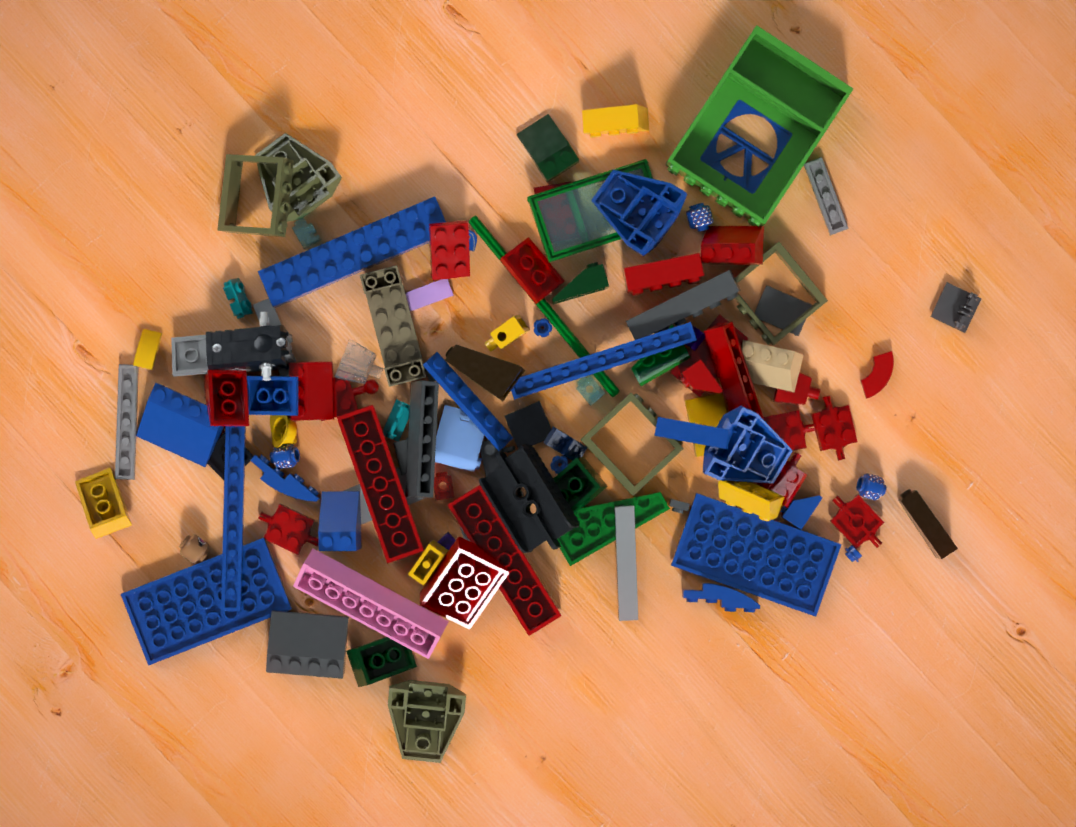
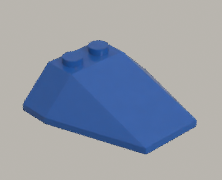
M613 170L591 201L625 244L644 256L658 246L680 214L687 193L672 183Z
M739 406L724 414L717 425V428L731 430L728 449L705 446L703 473L723 481L774 483L793 450L757 412L744 406Z

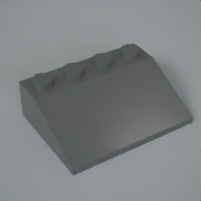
M272 610L266 672L343 679L349 617Z

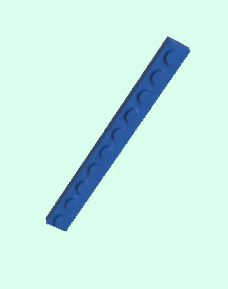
M689 322L520 377L511 391L514 399L521 398L696 341L697 338L692 323Z
M226 426L221 611H241L246 426Z

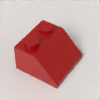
M701 359L680 374L682 376L680 381L685 388L690 387L691 390L714 394L723 392Z

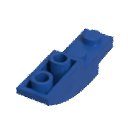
M262 454L260 457L254 455L250 460L264 472L260 479L273 489L296 499L319 501L320 498L317 496L319 492L312 486L306 487L303 484L304 479L295 473L294 476L289 474L284 478L285 473L277 467L273 469L269 465L270 461Z
M702 583V590L683 589L682 597L687 598L686 602H698V599H706V603H717V600H720V607L725 608V611L736 612V608H744V612H755V609H760V605L750 597L722 585Z

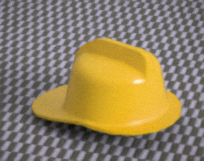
M270 415L273 446L278 448L282 444H295L297 442L296 422L291 421L287 415Z

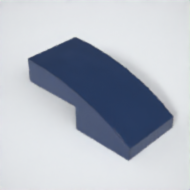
M554 426L543 442L572 461L582 457L588 448Z

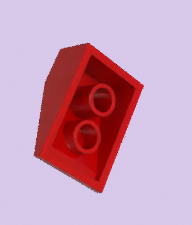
M208 370L204 377L210 426H249L246 370Z

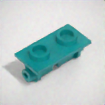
M230 279L228 282L223 283L227 299H235V302L230 303L234 316L240 319L245 317V315L253 314L251 302L247 299L244 285L240 279Z
M396 399L383 429L384 436L395 441L400 440L409 419V404Z

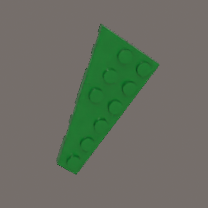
M661 492L581 508L574 513L580 522V526L573 528L557 539L561 545L559 548L569 565H574L616 540L614 506L634 505L635 529L669 510L670 508Z

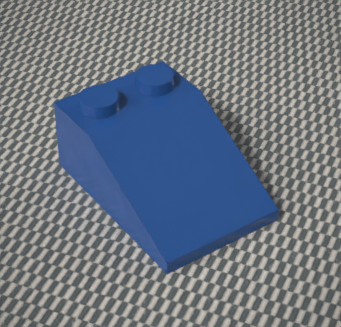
M247 376L249 415L298 416V377L270 376L271 380L264 381L263 376Z
M322 491L318 528L319 551H357L362 548L360 491Z

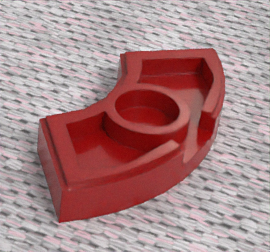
M892 351L874 356V365L871 373L866 378L860 380L866 399L879 393L890 380L894 367Z

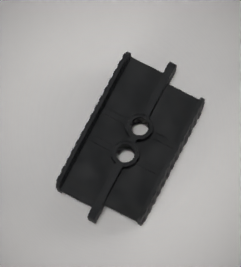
M523 444L520 449L508 457L504 452L497 453L496 458L501 467L487 477L479 479V482L501 521L515 541V544L518 546V549L523 553H529L546 540L553 550L558 549L561 545L557 539L573 528L579 527L580 522L552 478V475L545 467L538 452L531 445ZM522 487L526 489V496L524 498L520 495ZM532 504L536 506V512L534 514L530 511V506Z

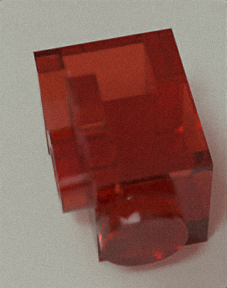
M447 472L436 473V477H434L435 501L455 498L452 475H447ZM441 482L447 484L446 489L443 490L439 487Z

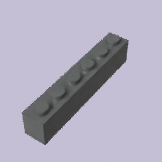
M728 270L627 320L626 323L634 339L637 340L656 332L669 329L668 326L674 323L676 326L687 322L685 318L691 315L695 318L704 313L703 309L707 307L713 309L721 305L720 301L725 298L729 301L738 297L737 292L741 291L732 271Z
M411 382L405 497L433 498L438 382Z

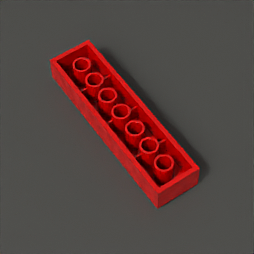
M370 405L338 416L337 420L387 564L424 551L374 406Z
M480 485L448 504L469 541L476 544L509 570V574L499 589L528 636L562 616L524 553L518 549V546Z

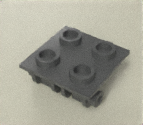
M947 282L930 317L966 333L981 298L972 292L969 293Z

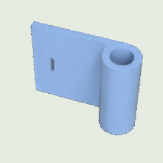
M448 405L444 406L436 435L435 462L475 472V469L479 470L482 458L478 457L484 434L462 409Z

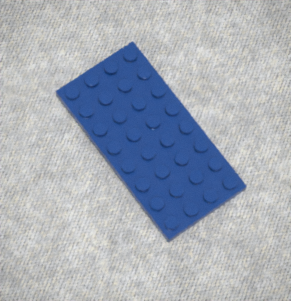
M696 493L671 566L816 617L842 544L774 520H761L759 515L743 512L740 508Z
M264 538L243 546L241 611H221L222 554L121 594L148 666L271 618L272 610L288 611L292 609Z

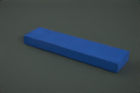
M658 417L654 436L728 449L731 430Z

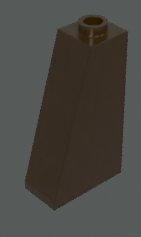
M455 345L454 348L451 347L445 355V361L501 401L505 400L525 372L519 365L459 345Z
M908 489L900 495L902 498L898 500L936 558L943 559L958 549L917 490L911 491Z

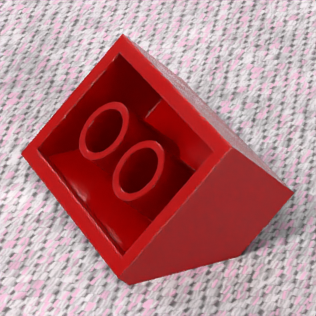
M709 226L701 242V262L709 265H763L764 226Z
M333 362L289 363V376L298 377V416H291V421L335 419Z

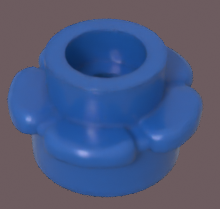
M545 318L535 321L534 333L537 336L547 337L549 332L552 331V325Z
M555 456L550 464L551 469L556 474H559L569 465L568 459L565 456Z
M853 545L849 548L846 547L847 552L845 555L851 562L855 560L859 562V559L862 557L859 551Z

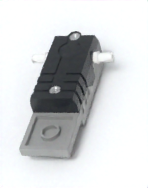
M260 312V327L234 329V331L225 330L224 332L210 331L206 332V335L171 338L172 375L176 377L206 374L208 370H246V372L262 371L263 380L269 381L271 380V370L289 369V362L293 361V353H291L293 338L283 325L269 326L268 312Z

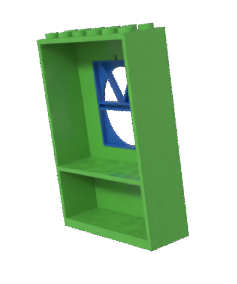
M756 25L666 163V166H668L667 170L676 176L677 174L683 176V181L691 186L695 184L700 187L699 191L704 195L715 197V201L723 207L729 206L732 208L731 212L740 218L744 216L748 219V223L751 226H764L853 91V88ZM745 114L758 115L766 119L772 125L777 137V150L774 158L726 128L725 125L732 119ZM719 134H723L737 143L717 153L716 147ZM745 149L743 177L732 175L723 168L720 161ZM752 154L768 164L765 170L754 176L751 175Z

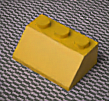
M723 480L718 482L719 498L725 500L727 505L741 507L743 512L759 515V518L764 521H771L778 517L784 496L752 482Z

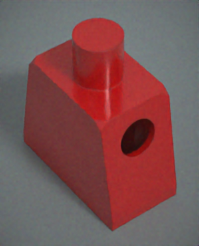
M799 372L795 392L776 388L773 402L804 405L806 404L807 397L818 400L821 389L810 386L812 378Z

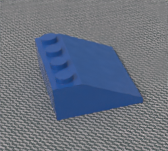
M155 383L148 398L136 436L206 467L224 426H210L206 404L164 385Z

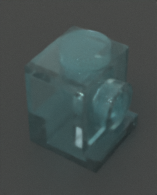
M305 218L294 223L295 226L292 229L304 249L322 240L319 235H314L317 233L312 223L308 224Z
M585 376L577 382L578 387L576 390L590 406L605 394L591 376L588 378ZM587 386L593 387L592 393L586 392Z

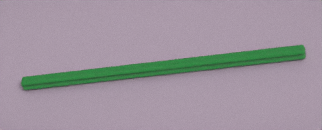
M473 216L469 220V224L500 260L507 252L477 216ZM545 299L536 304L579 358L590 355ZM604 371L593 374L611 397H615L620 392Z

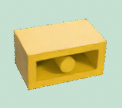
M432 540L408 575L424 586L449 550L435 540Z

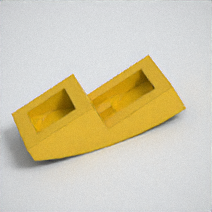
M143 329L133 366L153 370L162 333Z

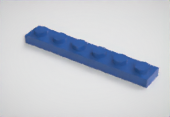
M438 352L433 354L423 364L424 368L498 451L503 449L513 439L511 434Z

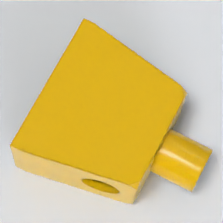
M520 315L513 316L490 333L492 338L487 340L485 345L490 352L497 347L503 349L530 331ZM503 332L506 334V339L502 338Z

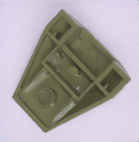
M286 133L255 155L284 157L294 160V172L291 183L292 191L289 201L290 209L287 222L302 219L332 197L342 179L331 162ZM257 163L268 207L272 212L278 164Z
M408 680L389 686L388 708L402 759L441 763L465 713L466 694L450 684Z

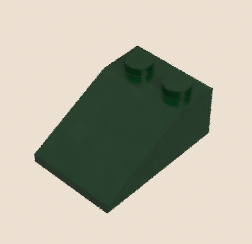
M549 114L516 134L547 183L579 163V158Z
M598 262L588 264L586 266L587 269H584L552 299L553 305L608 289L609 284L603 264L598 265Z
M578 457L553 478L574 513L608 487L584 457Z
M388 637L346 651L358 687L373 684L417 667L412 650Z

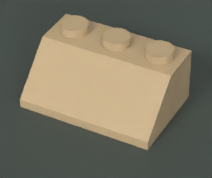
M743 340L741 349L752 383L795 392L804 355L787 349Z

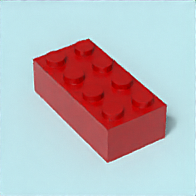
M700 253L623 268L626 291L631 293L632 296L643 294V290L650 289V292L663 289L662 286L669 285V288L679 287L682 285L681 282L688 281V284L699 283L700 279L704 276Z

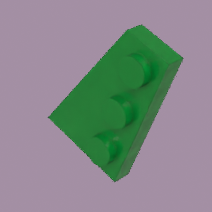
M681 345L641 358L631 370L640 386H643L691 357L685 346Z

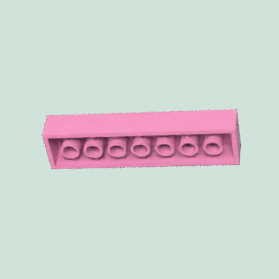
M315 549L311 550L303 563L293 587L427 659L430 658L449 622Z

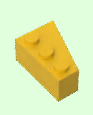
M638 104L582 110L583 133L590 135V138L601 137V134L616 136L620 135V133L635 134L649 131L648 108Z

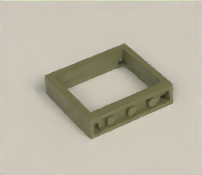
M226 154L217 231L285 237L288 211L290 209L289 201L292 191L291 183L294 172V160L284 157ZM243 162L278 164L270 228L236 226Z
M780 242L763 254V262L773 253H776L816 303L774 337L737 292L738 297L734 298L739 304L737 308L743 315L747 314L751 318L749 320L750 324L754 329H760L763 333L761 337L768 345L770 343L775 345L828 301ZM750 265L735 277L737 283L759 265Z
M630 393L594 426L581 441L628 492L634 496L684 448L681 446L683 444L682 441L666 438L675 448L635 486L625 477L590 438L630 401L656 427L657 419L655 417L657 414L650 407L646 409L642 405L644 400L637 393L634 395Z

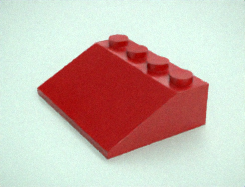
M458 536L421 590L420 606L470 629L509 574V570L476 544Z

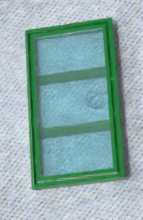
M646 159L527 197V202L529 203L549 263L621 240V237L591 200L613 170L653 179Z

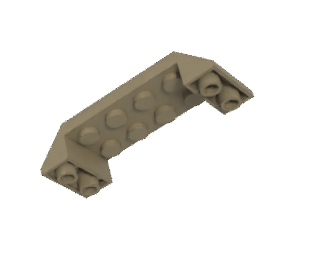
M398 266L361 274L360 279L368 301L389 387L426 378L423 359Z

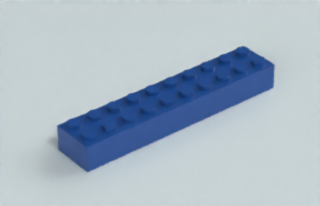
M434 196L262 269L258 273L272 306L277 308L430 243L429 224L446 221Z

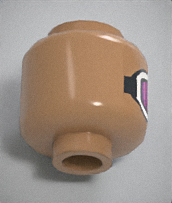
M188 535L179 546L181 548L180 554L191 563H196L198 560L202 562L208 555L206 551L208 544L197 535Z

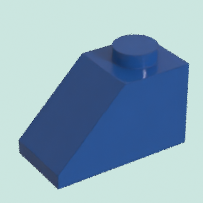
M816 495L792 500L788 507H782L781 517L802 530L823 497Z

